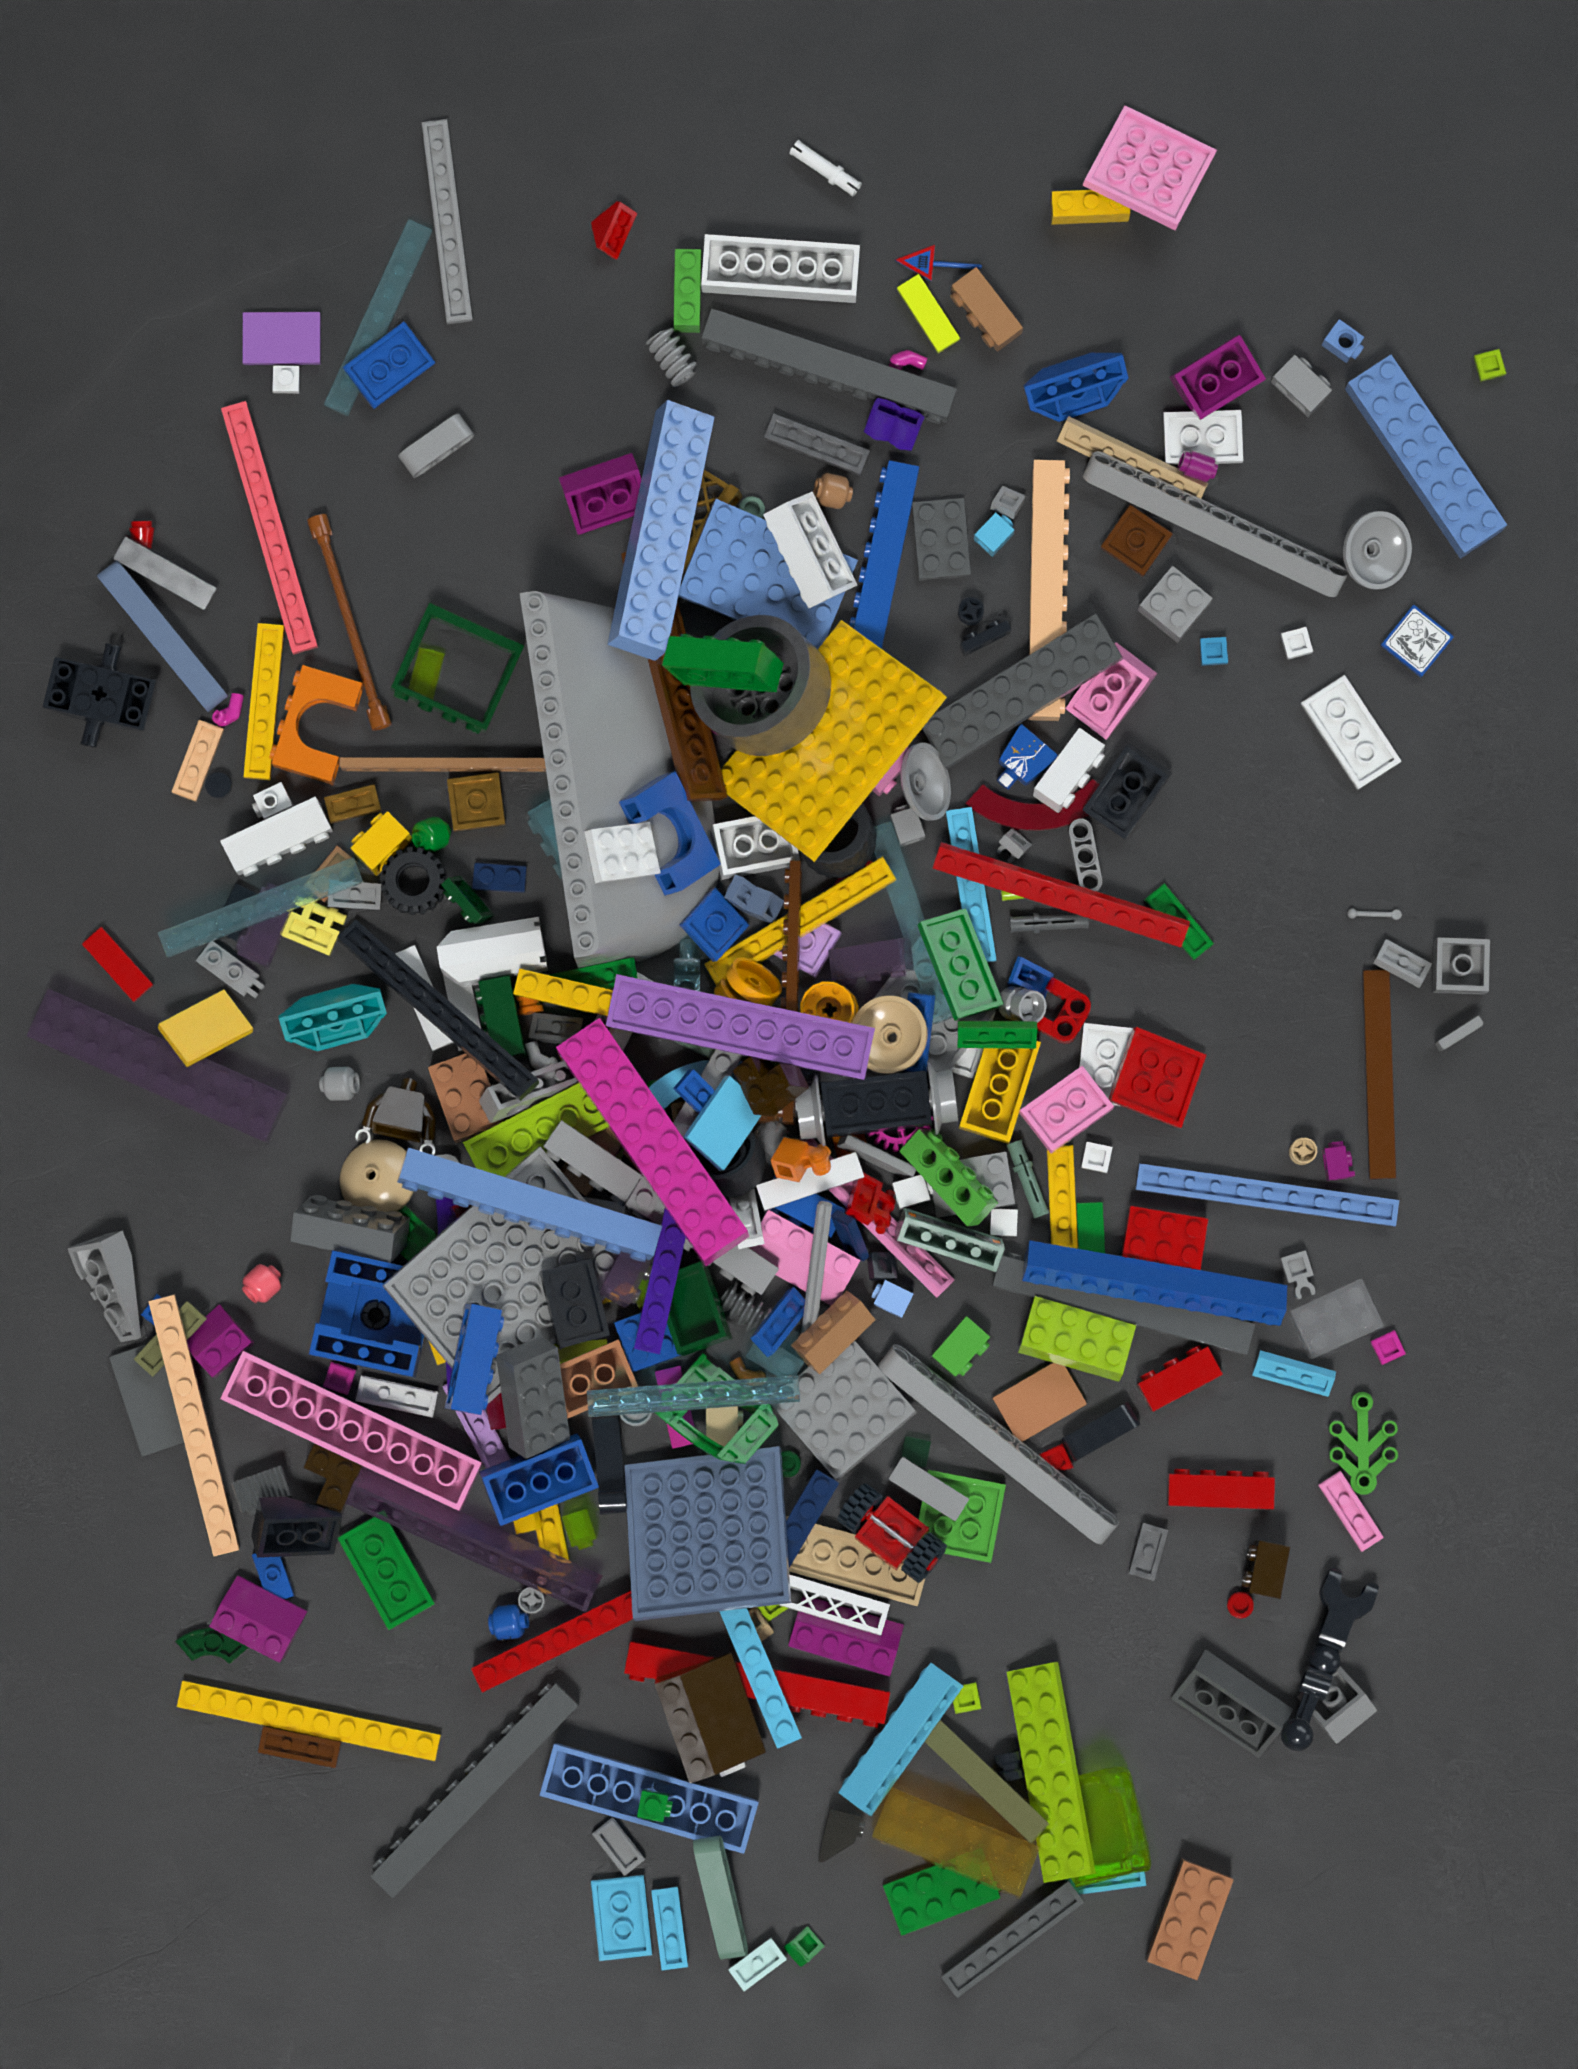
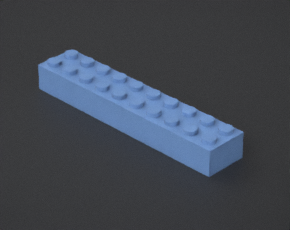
M669 400L663 403L655 412L607 644L654 661L665 653L671 633L714 422V416Z

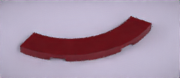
M1092 779L1086 786L1073 794L1076 797L1067 809L1063 807L1059 813L1044 803L1027 804L1006 799L984 785L973 794L965 805L972 807V810L983 818L1009 828L1024 831L1053 830L1068 826L1074 820L1088 817L1089 814L1084 812L1083 808L1099 784Z

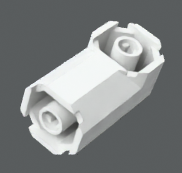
M539 917L450 931L437 946L442 973L460 987L479 985V981L504 976H518L519 968L537 973L548 971Z

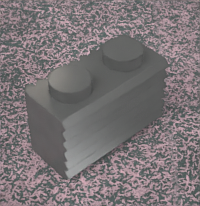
M282 1465L231 1483L240 1512H247L248 1516L255 1515L258 1498L290 1497L293 1495Z

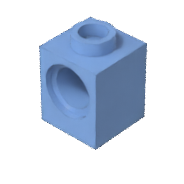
M1339 319L1324 339L1322 346L1347 363L1351 357L1356 359L1363 350L1364 346L1361 343L1364 336ZM1340 338H1348L1352 346L1343 348L1338 340Z

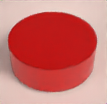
M1236 1592L1227 1600V1610L1235 1618H1246L1253 1611V1600L1244 1592Z

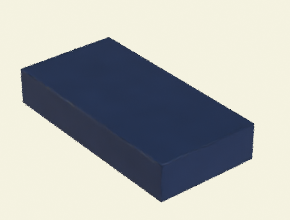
M836 1210L831 1215L844 1251L864 1262L869 1257L855 1218Z

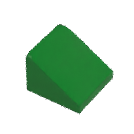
M807 1926L784 1946V1949L798 1966L802 1967L825 1946Z

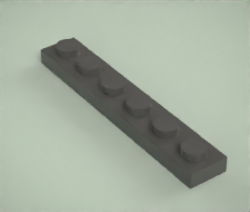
M1069 1880L1065 1881L943 1973L941 1978L957 1998L1085 1903L1083 1898Z

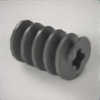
M735 1282L720 1299L723 1311L725 1313L729 1309L731 1310L729 1315L731 1320L739 1316L737 1323L739 1326L747 1322V1332L754 1328L757 1330L772 1309L769 1307L762 1311V1301L753 1305L755 1296L751 1295L745 1299L746 1291L742 1289L737 1293L738 1283Z

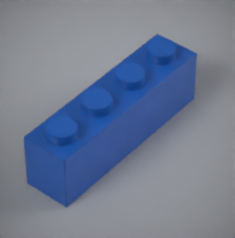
M465 1304L445 1409L481 1415L482 1410L486 1409L488 1404V1395H486L487 1384H491L494 1372L491 1368L492 1359L496 1358L499 1343L496 1342L497 1334L501 1332L504 1323V1317L501 1316L502 1310L475 1304Z

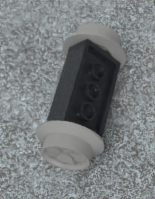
M927 1061L929 1088L927 1086L926 1071L866 1077L864 1080L849 1079L821 1083L823 1097L821 1101L818 1076L816 1074L811 1086H808L809 1089L796 1098L801 1140L817 1138L820 1144L826 1146L823 1121L826 1123L827 1138L932 1126L930 1109H932L935 1134L937 1135L942 1123L958 1122L952 1069L936 1071L931 1062Z

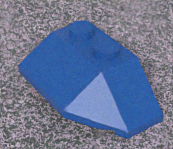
M1088 353L1041 369L1023 386L1031 411L1060 422L1066 420L1068 416L1072 418L1108 406L1129 377L1122 353Z

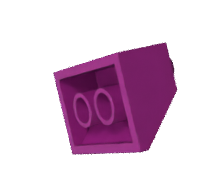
M1240 335L1232 337L1169 377L1182 400L1199 420L1266 380Z
M632 453L559 477L578 535L634 516L642 479Z
M238 1575L222 1600L209 1627L280 1663L286 1657L308 1611Z

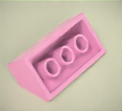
M768 1210L761 1222L765 1244L749 1248L779 1268L775 1274L776 1276L806 1292L813 1234ZM827 1243L820 1300L831 1306L842 1296L860 1260L830 1243Z

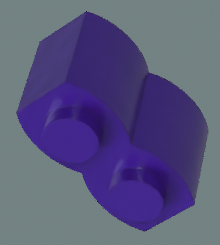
M876 398L864 432L875 440L888 441L900 450L912 451L925 417L914 410L901 408L889 400Z

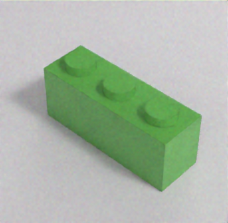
M675 249L674 332L700 333L701 249Z

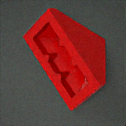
M617 201L595 218L591 225L596 248L617 260L637 213Z

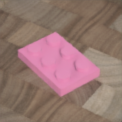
M1081 1066L1022 1108L1019 1113L1047 1150L1053 1153L1113 1110L1114 1106L1085 1068Z

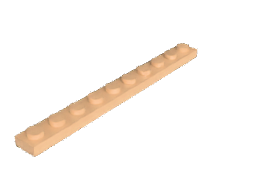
M174 1294L150 1300L148 1302L213 1557L237 1551L240 1547L176 1296Z

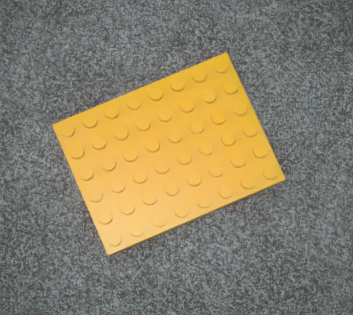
M842 620L818 648L829 668L831 692L826 711L816 728L802 742L778 754L754 756L736 750L721 769L727 795L814 862L947 698L941 691Z

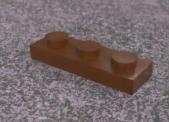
M263 1726L258 1753L336 1768L342 1742Z

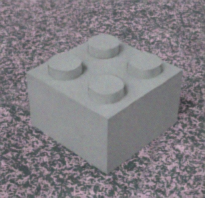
M1172 566L1139 605L1138 611L1178 643L1210 605L1213 598Z
M1436 938L1433 946L1432 993L1485 995L1489 992L1490 939Z

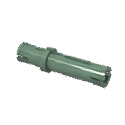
M1021 1139L1006 1146L1015 1166L1013 1168L1014 1173H1018L1033 1217L1037 1218L1050 1212L1047 1209L1032 1170L1033 1162L1029 1161Z

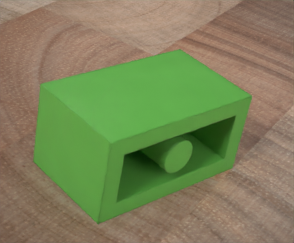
M966 1316L931 1357L954 1377L958 1374L964 1376L973 1365L970 1362L975 1354L981 1356L990 1346L987 1342L990 1336Z

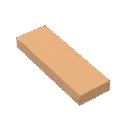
M201 720L198 721L173 786V794L197 802L223 735V728Z

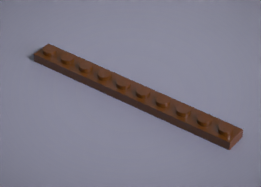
M790 861V867H785V883H789V893L784 894V909H789L788 919H784L783 935H788V945H783L782 952L783 961H787V971H782V987H786V998H781V1009L798 1012L801 861ZM795 1100L778 1112V1118H783L784 1124H795Z

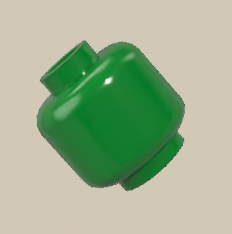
M436 816L417 822L412 829L413 844L417 849H424L426 854L428 851L432 853L445 848L451 836V830L447 822Z

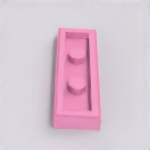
M1341 1471L1318 1485L1361 1552L1384 1538Z

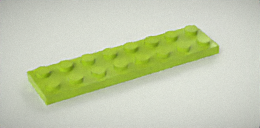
M1058 1662L1008 1671L1007 1678L1029 1802L1049 1823L1046 1829L1036 1838L1043 1881L1048 1883L1096 1874Z

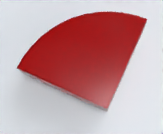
M1063 1444L1039 1454L1040 1457L1057 1470L1074 1468Z

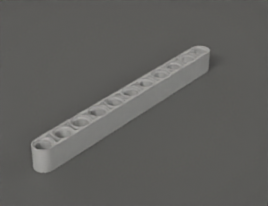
M1093 452L1083 473V478L1088 483L1328 597H1336L1339 594L1348 575V571L1340 564L1106 453Z
M893 1345L879 1362L878 1368L887 1378L1093 1542L1103 1544L1119 1525L1117 1518L905 1348L900 1345Z

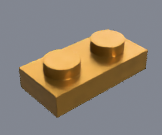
M375 785L324 797L331 824L382 811Z

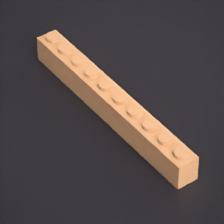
M1034 460L1029 655L1067 632V622L1062 621V611H1067V596H1062L1063 586H1067L1068 570H1063V560H1068V545H1063L1064 535H1068L1069 519H1064V509H1069V494H1064L1065 484H1069L1070 468H1065L1064 460ZM1060 698L1028 718V720L1059 721L1060 714H1065V698Z

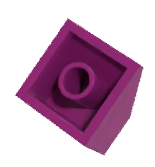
M220 1304L206 1316L207 1320L187 1340L190 1353L212 1378H217L241 1356L243 1351L246 1352L254 1344L252 1339Z

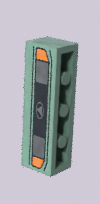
M903 1208L895 1230L897 1241L994 1272L997 1271L1005 1250L1003 1239L907 1208Z

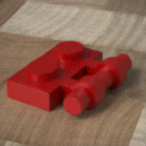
M863 1172L864 1178L854 1181L846 1214L867 1226L874 1220L876 1224L875 1231L878 1234H884L886 1228L891 1223L890 1213L895 1208V1192L892 1190L881 1191L883 1183Z

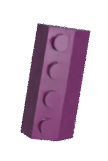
M804 1595L802 1597L801 1602L806 1600ZM816 1598L811 1600L818 1611L823 1612L831 1608L829 1602ZM809 1603L802 1605L804 1607L811 1608ZM843 1606L836 1608L841 1618L850 1619L857 1615L853 1609ZM834 1610L828 1612V1614L836 1616ZM798 1611L788 1646L890 1677L904 1625L886 1619L880 1636ZM867 1613L862 1615L866 1625L878 1628L880 1617ZM859 1617L853 1620L854 1622L861 1623Z

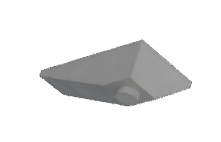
M123 1231L104 1234L67 1248L78 1276L81 1280L86 1279L93 1291L90 1295L94 1301L98 1299L104 1307V1317L120 1342L141 1338L132 1254Z

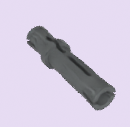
M1032 913V916H1009L1010 933L1033 931L1034 934H1037L1039 931L1089 928V919L1074 913L1050 915ZM1073 920V922L1052 923V921ZM1046 921V924L1024 925L1026 922Z

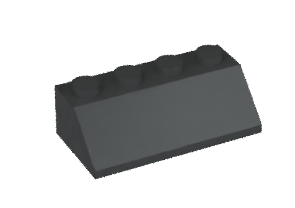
M1206 1649L1193 1664L1171 1697L1172 1700L1257 1758L1264 1753L1278 1736L1284 1723L1293 1711L1291 1707Z

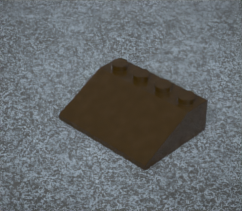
M732 1653L656 1678L655 1687L689 1783L714 1776L766 1753Z

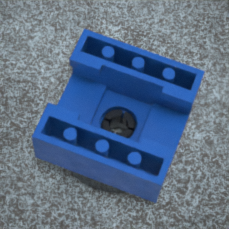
M332 1250L325 1281L328 1282L319 1324L316 1323L309 1354L416 1378L425 1336L382 1286L403 1266ZM375 1308H380L383 1311V1316H385L378 1323H373L370 1319V1313Z

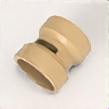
M1299 1138L1289 1148L1290 1159L1298 1165L1310 1163L1317 1154V1146L1309 1138Z

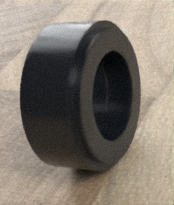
M215 772L206 779L205 788L211 797L223 799L230 794L232 782L226 774Z

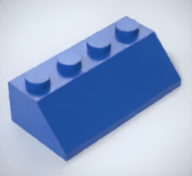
M577 1433L571 1435L570 1440L527 1459L520 1455L479 1471L500 1526L599 1488L582 1440Z

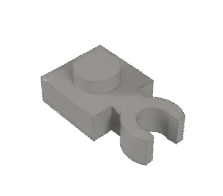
M1306 1250L1280 1258L1287 1283L1294 1281L1296 1283L1295 1297L1298 1300L1302 1299L1300 1294L1302 1287H1307L1310 1295H1314L1315 1288L1307 1280V1277L1314 1274Z

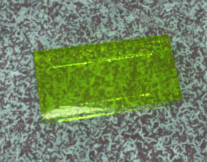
M419 647L409 689L434 699L445 653Z

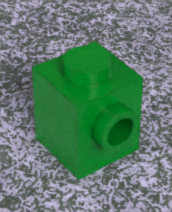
M643 1789L637 1817L663 1822L664 1817H670L673 1801H668L669 1794Z

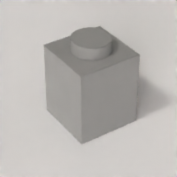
M909 805L894 809L895 813L891 814L890 819L899 846L903 847L924 840L925 834L919 816L909 808Z

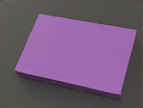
M243 312V365H321V313Z

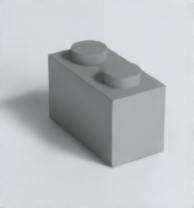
M1294 355L1273 376L1271 383L1309 417L1330 396L1332 390L1329 387L1331 385L1322 375L1317 376L1311 371L1312 366L1307 360L1302 357L1299 359Z

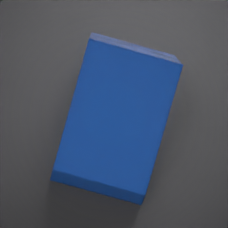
M1018 956L1007 984L1038 991L1045 998L1048 992L1045 987L1054 974Z

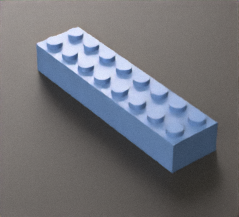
M1389 355L1348 382L1345 388L1346 392L1460 559L1506 528L1507 523L1392 355Z
M554 1743L539 1795L693 1840L720 1835L725 1849L743 1854L745 1853L759 1800L696 1782L689 1783V1780L559 1743ZM646 1789L669 1794L668 1801H673L670 1817H664L663 1822L638 1818L637 1814L642 1790Z

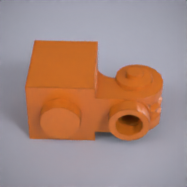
M784 1137L771 1158L775 1176L781 1179L800 1182L807 1168L812 1167L815 1175H825L831 1170L829 1160L831 1151L822 1144L814 1147L809 1146L807 1142L800 1139Z

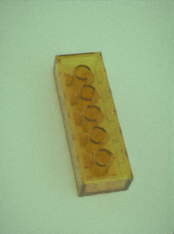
M891 1787L872 1835V1840L1017 1899L1021 1898L1040 1849L1039 1846Z

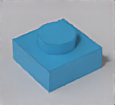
M1226 637L1201 638L1199 640L1201 666L1228 664Z

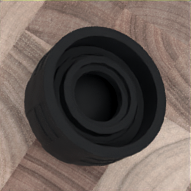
M750 1131L725 1170L719 1171L695 1148L693 1150L695 1156L725 1197L741 1196L754 1189L762 1179L766 1163L765 1154L752 1131Z

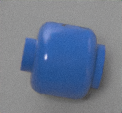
M516 1604L497 1606L488 1618L490 1633L499 1640L519 1639L524 1635L525 1628L529 1627L528 1614L526 1612L523 1613L520 1606Z

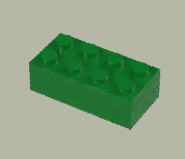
M681 634L680 637L669 636L662 666L684 685L776 693L784 665L776 654L770 651L764 642L751 639L749 642H741L736 638L718 640L712 636H703L702 639L687 634Z

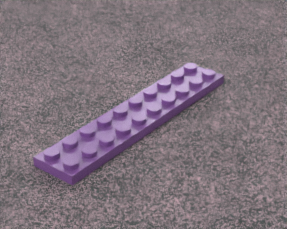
M617 974L606 1027L861 1080L865 1079L875 1028Z

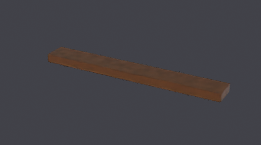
M1363 970L1369 1179H1396L1390 972L1386 970Z

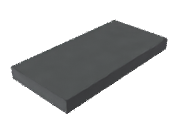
M146 1345L109 1357L142 1457L184 1443L165 1365L152 1377L134 1360Z

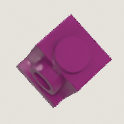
M1343 1141L1328 1143V1148L1322 1150L1326 1181L1353 1178L1355 1171L1349 1172V1167H1352L1351 1152L1346 1151Z

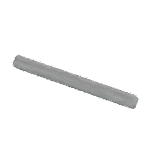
M819 1201L817 1204L801 1334L819 1316L832 1204L830 1202Z

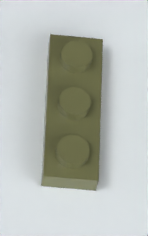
M189 1301L179 1309L187 1340L207 1320ZM157 1334L134 1358L152 1377L165 1365Z

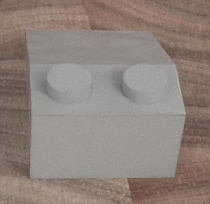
M1006 1152L960 1160L964 1166L970 1167L976 1173V1179L982 1185L987 1186L993 1192V1197L998 1202L993 1209L1013 1206L1015 1204ZM949 1169L948 1178L952 1181L953 1173ZM966 1188L965 1197L969 1200L970 1191ZM933 1189L936 1218L957 1215Z

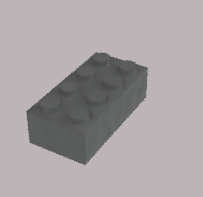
M314 1195L310 1196L294 1211L290 1242L391 1263L407 1247L410 1217L402 1216V1213L397 1211H377V1208L373 1206L359 1207L352 1205L349 1201L340 1200L335 1202L327 1200L325 1196Z
M538 1337L496 1355L509 1448L527 1459L570 1440L558 1347L542 1337Z

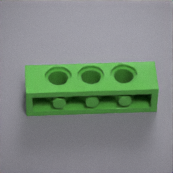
M919 1129L900 1150L901 1154L966 1226L979 1225L998 1204L993 1197V1192L976 1179L977 1175L970 1167L964 1166L959 1160L960 1156L954 1149L945 1145L940 1133L936 1135L935 1129ZM932 1151L936 1154L935 1162L931 1159ZM949 1169L953 1173L952 1181L948 1178ZM966 1188L970 1191L969 1200L965 1197Z

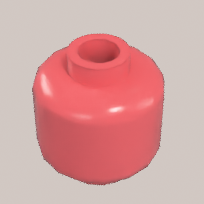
M258 1264L243 1278L244 1286L242 1290L254 1303L258 1301L265 1303L281 1289V1282L279 1280L281 1274L272 1265L267 1267L263 1264Z

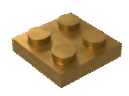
M499 773L447 779L454 832L506 825Z

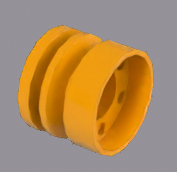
M820 982L813 985L805 992L800 1002V1013L852 1023L859 1011L856 997L849 989L835 982ZM829 1004L837 1008V1011L833 1013V1017L825 1013V1010L829 1009Z

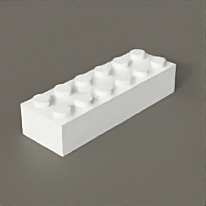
M705 234L701 282L702 292L856 303L860 245Z

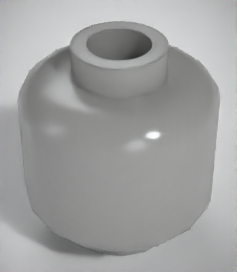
M330 1067L326 1069L324 1076L320 1077L319 1087L321 1092H324L326 1098L330 1101L350 1100L355 1096V1093L359 1092L360 1078L358 1073H355L351 1067Z

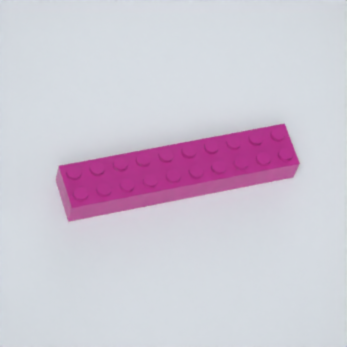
M600 1018L556 1047L566 1066L705 1266L750 1237L744 1224Z

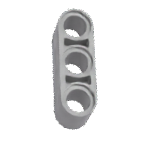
M458 413L407 447L398 457L412 477L416 478L469 442L474 437V433Z
M1077 819L1071 823L1068 830V840L1077 885L1086 888L1083 885V879L1091 876L1096 880L1097 886L1090 890L1098 892L1102 885V876L1093 829L1087 820ZM1083 826L1087 831V835L1084 838H1077L1073 834V828ZM1082 851H1087L1091 854L1092 861L1087 864L1081 863L1078 859V854Z

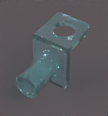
M682 939L679 941V958L674 959V986L679 987L681 983L688 981L693 983L694 991L700 992V959H695L696 943L692 939Z

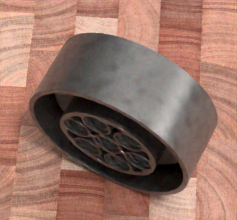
M769 615L747 616L733 621L720 629L712 637L718 640L736 638L741 642H749L751 639L764 642L765 646L776 654L784 663L777 693L690 686L692 702L698 716L731 747L748 755H774L789 750L802 742L822 719L830 699L831 677L823 655L795 627L778 617Z

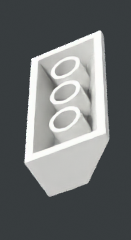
M813 492L788 501L763 514L767 527L772 532L778 544V550L783 555L789 567L790 575L794 578L800 590L801 598L806 602L808 609L857 586Z
M313 797L231 835L220 842L236 873L249 876L259 870L258 866L265 863L269 866L281 861V856L288 852H291L293 855L306 849L305 845L312 841H315V843L325 841L333 830L320 802L316 797Z

